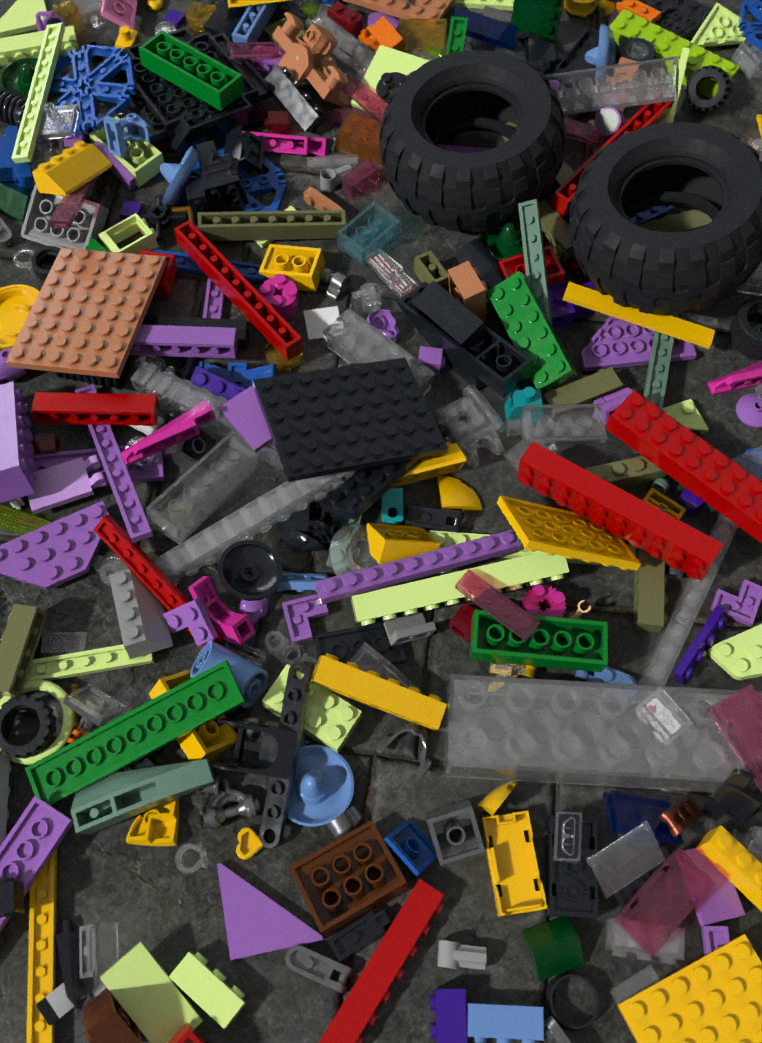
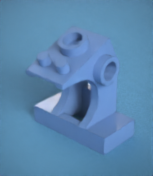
M130 113L120 120L110 116L103 118L110 153L123 158L127 156L125 148L127 141L139 142L144 140L150 143L149 137H152L151 133L148 132L150 125L138 114Z

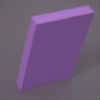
M250 386L219 407L222 415L255 453L273 442L253 386Z
M696 848L675 853L700 926L745 915L735 886Z

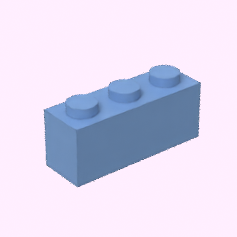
M466 1003L467 1037H472L471 1042L487 1043V1038H497V1043H512V1039H520L522 1043H537V1040L544 1041L543 1007Z

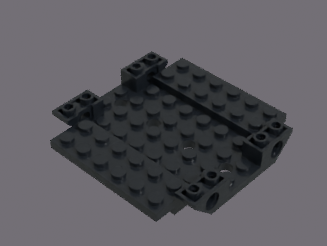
M184 27L168 33L242 74L244 93L222 111L141 66L138 47L146 41L124 49L125 54H128L133 61L137 88L135 90L136 94L130 95L133 101L130 102L126 110L129 114H138L150 125L148 132L152 135V137H149L151 142L170 136L168 143L177 153L208 141L206 129L230 120L233 124L239 123L242 127L268 118V114L257 102L273 97L274 93L264 82L263 77L224 32L214 36L209 32L198 35ZM125 70L120 71L108 82L128 83L127 72Z

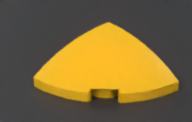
M436 476L442 509H461L463 512L482 510L480 500L472 488H469L459 479L449 476Z
M513 780L497 787L486 795L475 808L481 813L486 810L493 816L517 785V782Z
M179 797L152 808L143 817L138 815L129 829L126 842L142 846H177Z

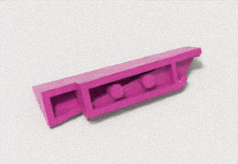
M762 361L709 381L707 385L712 396L762 385Z
M203 401L122 451L121 454L126 466L199 435V426L216 419L208 401Z

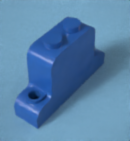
M8 126L4 130L5 134H2V137H0V182L15 181L18 186L33 190V176L29 163L15 164L11 159L19 132L18 126Z

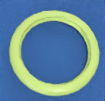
M42 679L26 681L22 694L39 690L53 695L58 700L63 712L61 731L56 740L45 751L38 752L39 755L29 756L28 758L10 756V761L14 763L31 765L63 748L71 735L74 725L72 702L67 693L51 681ZM3 696L0 700V709L3 703L9 702L13 697Z

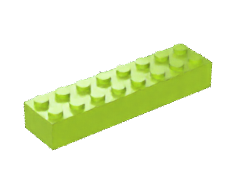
M625 9L621 11L609 26L614 34L616 51H618L619 45L624 39H629L630 37L644 38L654 46V61L663 63L660 73L674 80L682 49L684 47L690 48L682 84L687 86L686 83L687 81L689 82L691 74L693 75L695 70L701 69L703 66L713 65L725 70L730 76L729 79L732 83L740 67ZM628 53L629 56L634 55L643 58L640 54ZM713 78L705 79L699 87V93L711 99L718 92V82Z

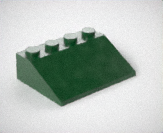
M514 0L510 27L517 32L531 31L535 34H541L550 43L554 44L558 35L564 0Z

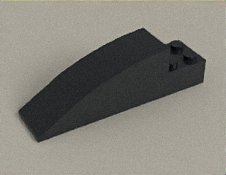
M424 281L397 301L398 306L431 347L443 348L442 356L446 357L445 362L475 391H479L487 385L504 398L532 376V360L488 327L489 333L477 344L471 347H463L417 308L412 301L429 285L427 282Z

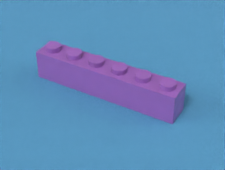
M141 325L129 355L236 359L238 346L236 328Z

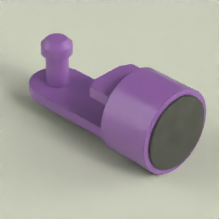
M604 107L596 114L595 127L603 135H614L628 119H624L620 109Z

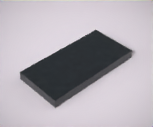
M383 623L314 635L318 659L322 655L326 656V653L332 654L339 658V662L344 664L352 662L359 665V670L362 671L406 663L403 644L390 645Z

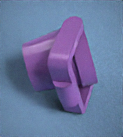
M39 11L36 14L38 31L46 30L47 25L63 23L64 27H66L64 20L55 14L54 11Z

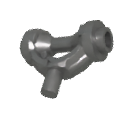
M224 779L221 781L223 792L218 794L212 805L206 807L207 812L203 813L206 827L210 826L214 830L219 828L221 823L229 817L244 815L247 818L257 817V812L261 811L258 797L253 798L252 794L247 795L242 791L232 789L230 779ZM229 802L239 803L237 806L223 809V806Z

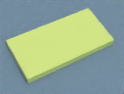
M142 941L100 976L101 981L150 1043H168L186 1022L194 1029L203 1022L201 1016L169 978L168 974Z

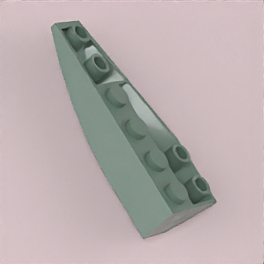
M203 759L117 772L75 794L70 810L76 834L90 835L215 782L209 760Z

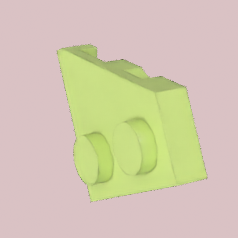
M692 399L662 409L689 430L700 431V434H705L709 430Z

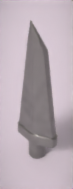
M486 5L484 9L476 8L475 15L482 16V21L511 23V13Z

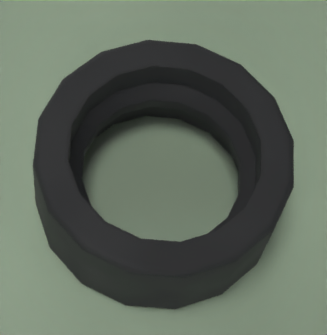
M45 246L38 249L32 255V268L40 280L45 281L51 270L41 269V264L48 259H56L61 248Z

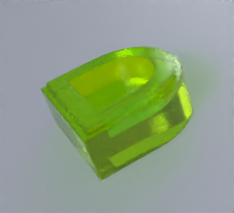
M306 2L299 8V11L307 14L308 18L312 20L318 15V5L314 2Z

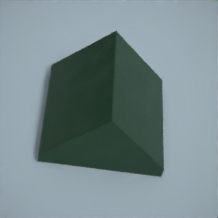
M0 183V213L24 223L33 191L20 187L16 183Z
M560 917L521 931L539 981L585 965L580 938L568 917Z

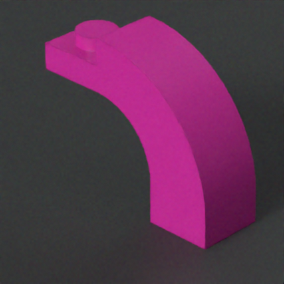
M209 576L201 577L188 587L193 599L200 597L213 626L224 637L223 640L241 645L256 633L247 614L235 613L223 604Z

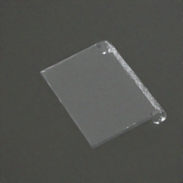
M645 820L641 825L604 849L586 858V861L592 868L605 897L608 898L665 861V858L649 823Z

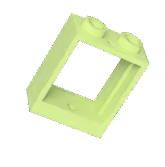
M136 213L98 234L104 248L108 252L139 254L142 250L151 251L158 247L156 232L153 228L149 229L144 218L141 219ZM139 231L144 235L122 249H119L116 245Z

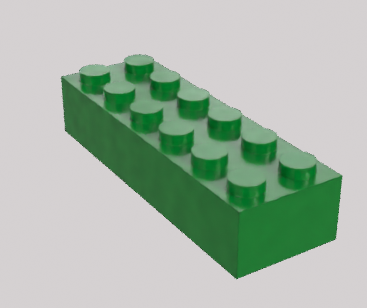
M163 30L138 47L141 66L220 111L244 93L242 74Z
M518 271L487 291L515 348L532 360L531 379L536 389L541 390V393L544 394L546 391L559 386L578 374L527 277L523 273Z
M474 610L471 622L469 660L602 673L608 665V622Z

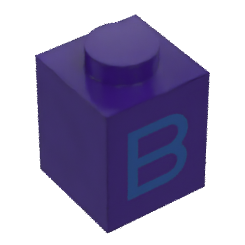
M688 489L682 492L676 502L687 509L685 513L689 517L707 504Z

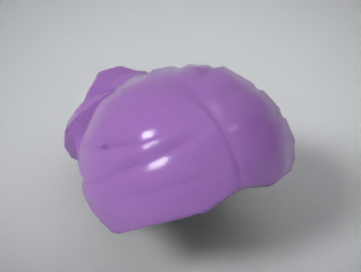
M379 309L370 313L367 318L368 329L373 334L381 336L383 342L395 343L399 335V329L396 327V320L391 311Z

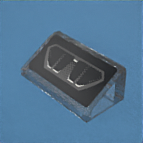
M556 811L553 861L576 864L580 862L582 813Z

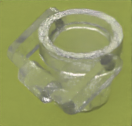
M376 283L364 284L360 287V290L351 293L352 299L361 298L362 310L366 313H373L381 309L382 296L384 291H386V287Z

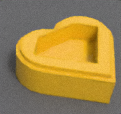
M243 828L238 833L239 844L237 845L236 853L240 859L249 860L264 848L260 838L251 828Z

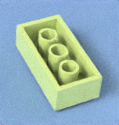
M105 127L100 130L97 128L96 132L92 131L89 134L92 144L100 141L109 150ZM129 140L125 143L127 156L120 158L114 155L135 177V185L138 187L160 173V165L164 163L162 153L144 140L139 142Z
M288 664L262 699L263 707L279 718L281 716L290 668ZM296 671L298 679H302L304 674ZM310 683L303 732L321 745L339 753L362 718V711L331 691Z

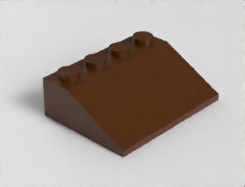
M373 820L288 867L324 939L408 890L407 882Z

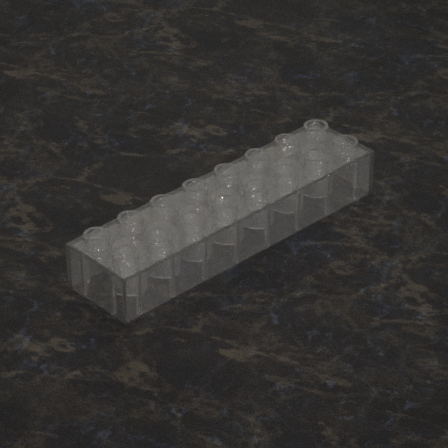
M450 674L446 687L444 777L716 792L734 769L739 768L757 775L747 787L754 791L760 785L762 786V692ZM652 698H657L681 725V729L670 739L662 738L639 711Z

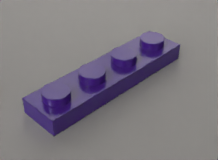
M717 605L674 670L676 683L684 686L686 681L691 680L694 676L695 667L698 663L703 662L708 647L714 645L718 631L720 629L723 630L726 626L725 608Z

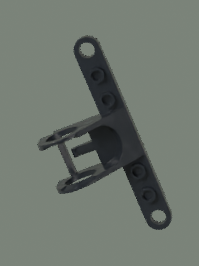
M302 661L294 662L289 668L279 727L232 718H218L217 721L219 724L239 728L233 760L211 759L210 766L228 771L270 777L259 834L260 841L266 848H276L281 845L284 838L285 824H287L310 693V681L313 675L311 666ZM299 667L304 669L302 679H298L296 675ZM247 730L263 732L262 743L245 741ZM243 748L260 752L258 765L241 762ZM271 829L275 832L273 843L267 837V833Z

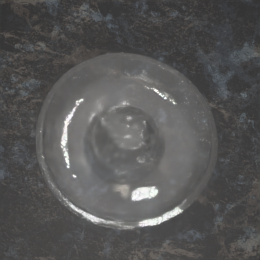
M360 523L346 525L339 529L332 538L329 547V560L336 576L380 565L370 555L367 525Z

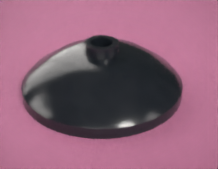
M254 540L239 541L229 546L220 557L218 564L220 582L231 595L239 599L257 601L267 598L276 591L282 580L283 567L281 560L276 552L264 543ZM249 574L252 578H246L245 575Z

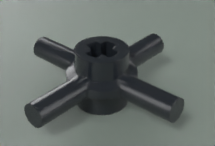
M161 194L156 195V206L150 209L149 215H138L155 228L158 237L156 241L158 242L162 241L163 230L168 227L169 221L187 220L186 213L169 214L163 207V195Z

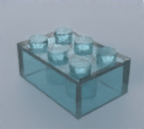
M374 201L337 232V247L364 267L370 258L380 253L400 236L401 220Z

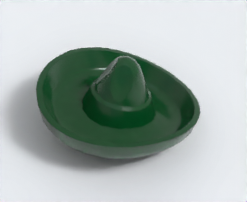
M22 58L9 63L0 75L2 89L28 98L38 58Z
M519 221L506 223L500 228L486 229V231H481L478 235V239L485 240L498 261L523 254Z

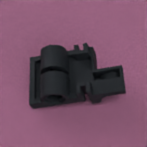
M649 2L646 4L658 10V7L654 2ZM669 5L660 11L662 12L661 18L654 23L684 39L690 37L701 27L700 21L685 16L680 12L673 13V5Z

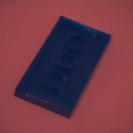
M455 6L453 16L468 18L466 36L505 49L514 50L516 26Z

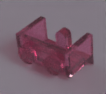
M370 160L362 162L361 165L342 176V188L340 190L353 201L355 199L354 187L360 192H364L365 184L362 181L365 179H370L375 185L379 184V168Z

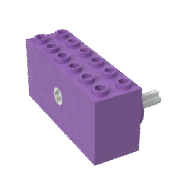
M13 381L0 385V503L10 502L13 508L19 510L21 506L25 505L22 497L35 494L34 485L37 484V479L33 472L36 469V465L32 458L35 452L31 441H34L30 430L33 427L29 417L31 408L28 403L24 402L22 390L20 388L17 389Z

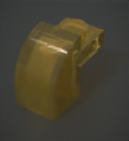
M63 0L53 5L54 13L64 20L66 27L74 26L76 34L86 30V26L72 0Z

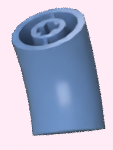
M212 640L207 642L193 663L190 678L226 660L229 662L246 699V703L241 706L249 708L260 699L267 686V671Z

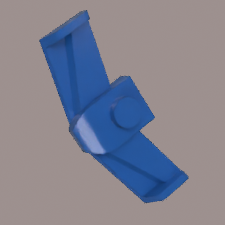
M199 361L200 367L209 369L246 388L253 386L254 379L274 377L277 374V365L275 363L248 369V363L228 362V369Z

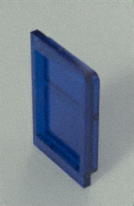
M614 790L611 793H603L602 796L610 832L682 845L681 833L674 837L670 833L671 829L667 823L662 822L659 818L662 813L672 806L668 801Z

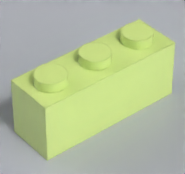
M198 951L196 954L188 952L170 974L169 978L224 1029L228 1028L247 1003L243 999L245 994L235 985L232 988L224 982L227 977L217 968L212 971L206 965L208 960Z

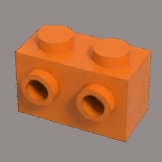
M384 16L368 29L371 35L369 39L374 46L382 45L401 52L406 48L403 38Z

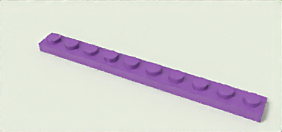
M94 384L75 390V393H97ZM88 425L132 543L152 537V531L110 425Z
M509 530L315 582V588L322 604L519 551L521 544L514 532Z

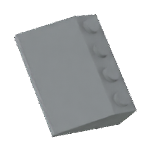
M35 184L20 237L46 246L86 250V246L89 245V238L97 240L98 234L102 232L109 209L101 204L72 195L61 196L39 193Z

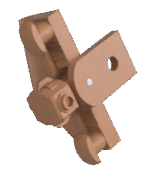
M285 12L286 22L282 27L278 25L272 35L285 51L278 65L289 68L292 72L291 76L301 84L307 78L324 100L342 107H349L351 103L344 84L347 85L348 79L345 73L337 68L334 58L330 57V54L338 44L336 38L326 28L318 24H311L303 36V42L297 37L299 31L304 30L302 21L296 15Z

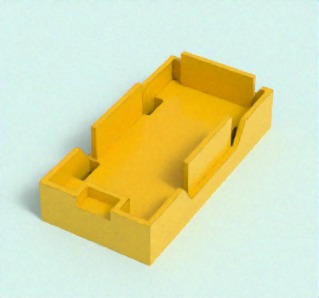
M522 811L506 815L482 817L481 825L498 917L547 909L544 887L540 879L533 844L529 812ZM525 831H527L529 842L527 843L525 841L524 836ZM489 836L492 838L493 847L489 848ZM533 879L537 881L538 891H535ZM496 885H500L502 897H499Z

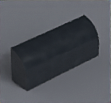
M222 0L203 25L204 32H209L212 36L224 32L232 41V33L248 6L229 8L228 1Z
M474 239L454 253L460 264L469 261L472 267H476L480 281L485 282L488 290L505 280L498 260L484 239ZM486 292V296H487V299H488V302L486 303V305H487V307L489 308L490 311H492V312H494L495 314H497V312H496V310H495V308H494V306H493V304H492V302H491V300H490V298H489V296H488V294H487V292Z
M434 280L412 301L417 308L463 347L474 346L489 333L485 323Z

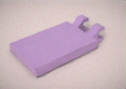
M97 455L88 457L86 461H84L83 457H79L34 472L37 479V484L34 485L35 494L28 495L33 514L94 495L93 489L106 486L107 483L102 472L95 473L89 478L88 472L102 468Z

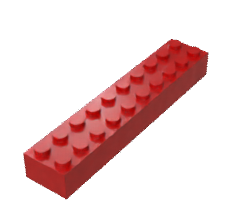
M634 390L610 415L605 429L762 543V481Z
M535 442L531 443L520 459L517 480L522 485L537 490L542 496H548L555 500L558 505L566 506L573 510L576 515L586 517L596 526L609 530L614 536L624 538L632 546L642 548L652 557L660 558L667 562L670 567L680 569L692 579L703 581L723 546V543Z

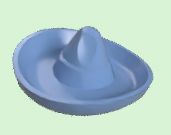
M604 24L600 25L598 46L585 54V60L589 64L596 66V88L603 87L608 83L610 75H613L612 70L616 63L614 34L611 28Z
M193 146L187 150L180 164L162 163L160 165V172L169 183L162 204L174 205L181 197L185 187L184 183H186L199 158Z
M322 745L300 747L288 818L303 826L313 827L328 824L342 814L352 800L354 793L352 770L347 761L331 748Z

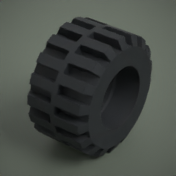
M713 65L703 66L701 69L695 70V73L689 77V82L687 81L686 99L692 107L699 111L711 112L719 109L729 99V94L732 91L730 76L725 70ZM713 78L718 82V92L712 99L705 100L699 94V87L705 79Z

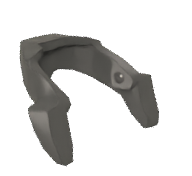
M410 723L399 727L391 736L383 735L376 748L378 753H383L388 745L391 746L394 743L395 737L401 733L411 732L413 735L419 736L423 742V756H421L417 774L423 777L427 773L432 761L428 759L431 743L425 728L416 723Z

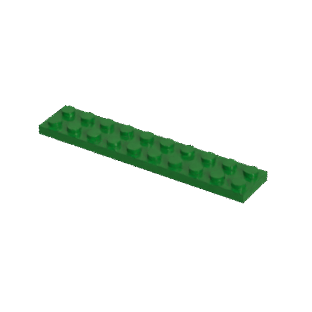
M225 660L27 766L25 770L34 795L49 805L54 806L246 703V699L229 662Z

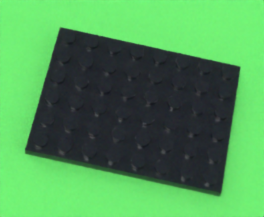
M405 357L253 380L254 391L288 482L446 454L448 451V446Z

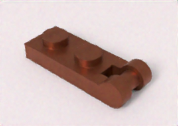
M686 794L662 813L659 818L662 822L667 823L671 829L670 833L675 837L703 812L690 795Z

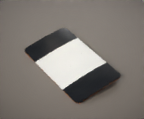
M63 982L37 1003L36 1007L48 1025L51 1026L72 1009L74 1005L66 996ZM78 982L79 1003L87 994Z

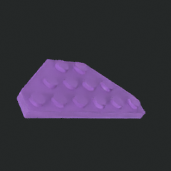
M609 316L605 324L596 332L588 345L580 353L583 371H596L610 367L614 369L648 365L654 331ZM674 338L670 362L694 360L697 356L694 345Z
M100 501L1 544L0 575L2 574L14 580L50 590L88 573L91 561L95 553L97 554L103 541L94 529L101 519L109 514L104 502Z

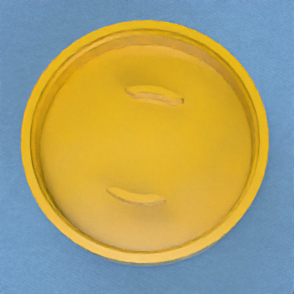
M9 285L0 288V351L13 347L40 292L34 287Z

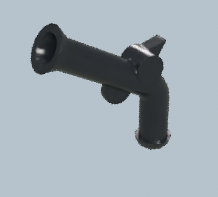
M189 357L185 367L180 366L174 370L175 373L181 375V381L189 392L196 390V387L189 384L190 379L188 377L194 373V365L198 357Z

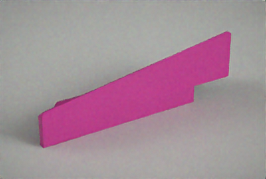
M251 132L265 140L264 151L300 155L312 153L326 156L329 138Z

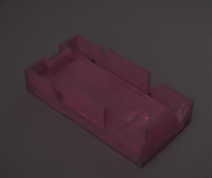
M750 684L716 703L707 711L718 728L728 734L725 738L743 765H748L749 772L757 775L753 780L762 792V698L753 685Z
M680 847L667 857L613 918L649 957L656 955L681 922L717 884L704 870L701 871ZM668 866V870L664 872L662 869ZM695 894H697L696 896L698 898L693 903H691L690 900ZM637 900L638 903L631 910L629 906ZM666 929L667 934L661 940L659 936Z

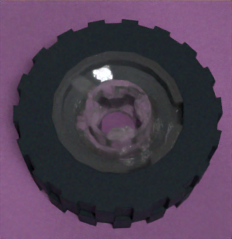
M639 37L624 39L617 51L616 64H618L620 57L640 62L637 75L647 72L651 68L655 56L653 44Z

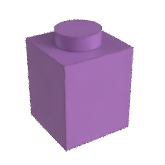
M420 346L417 373L440 375V368L445 367L446 359L445 356H442L443 348Z

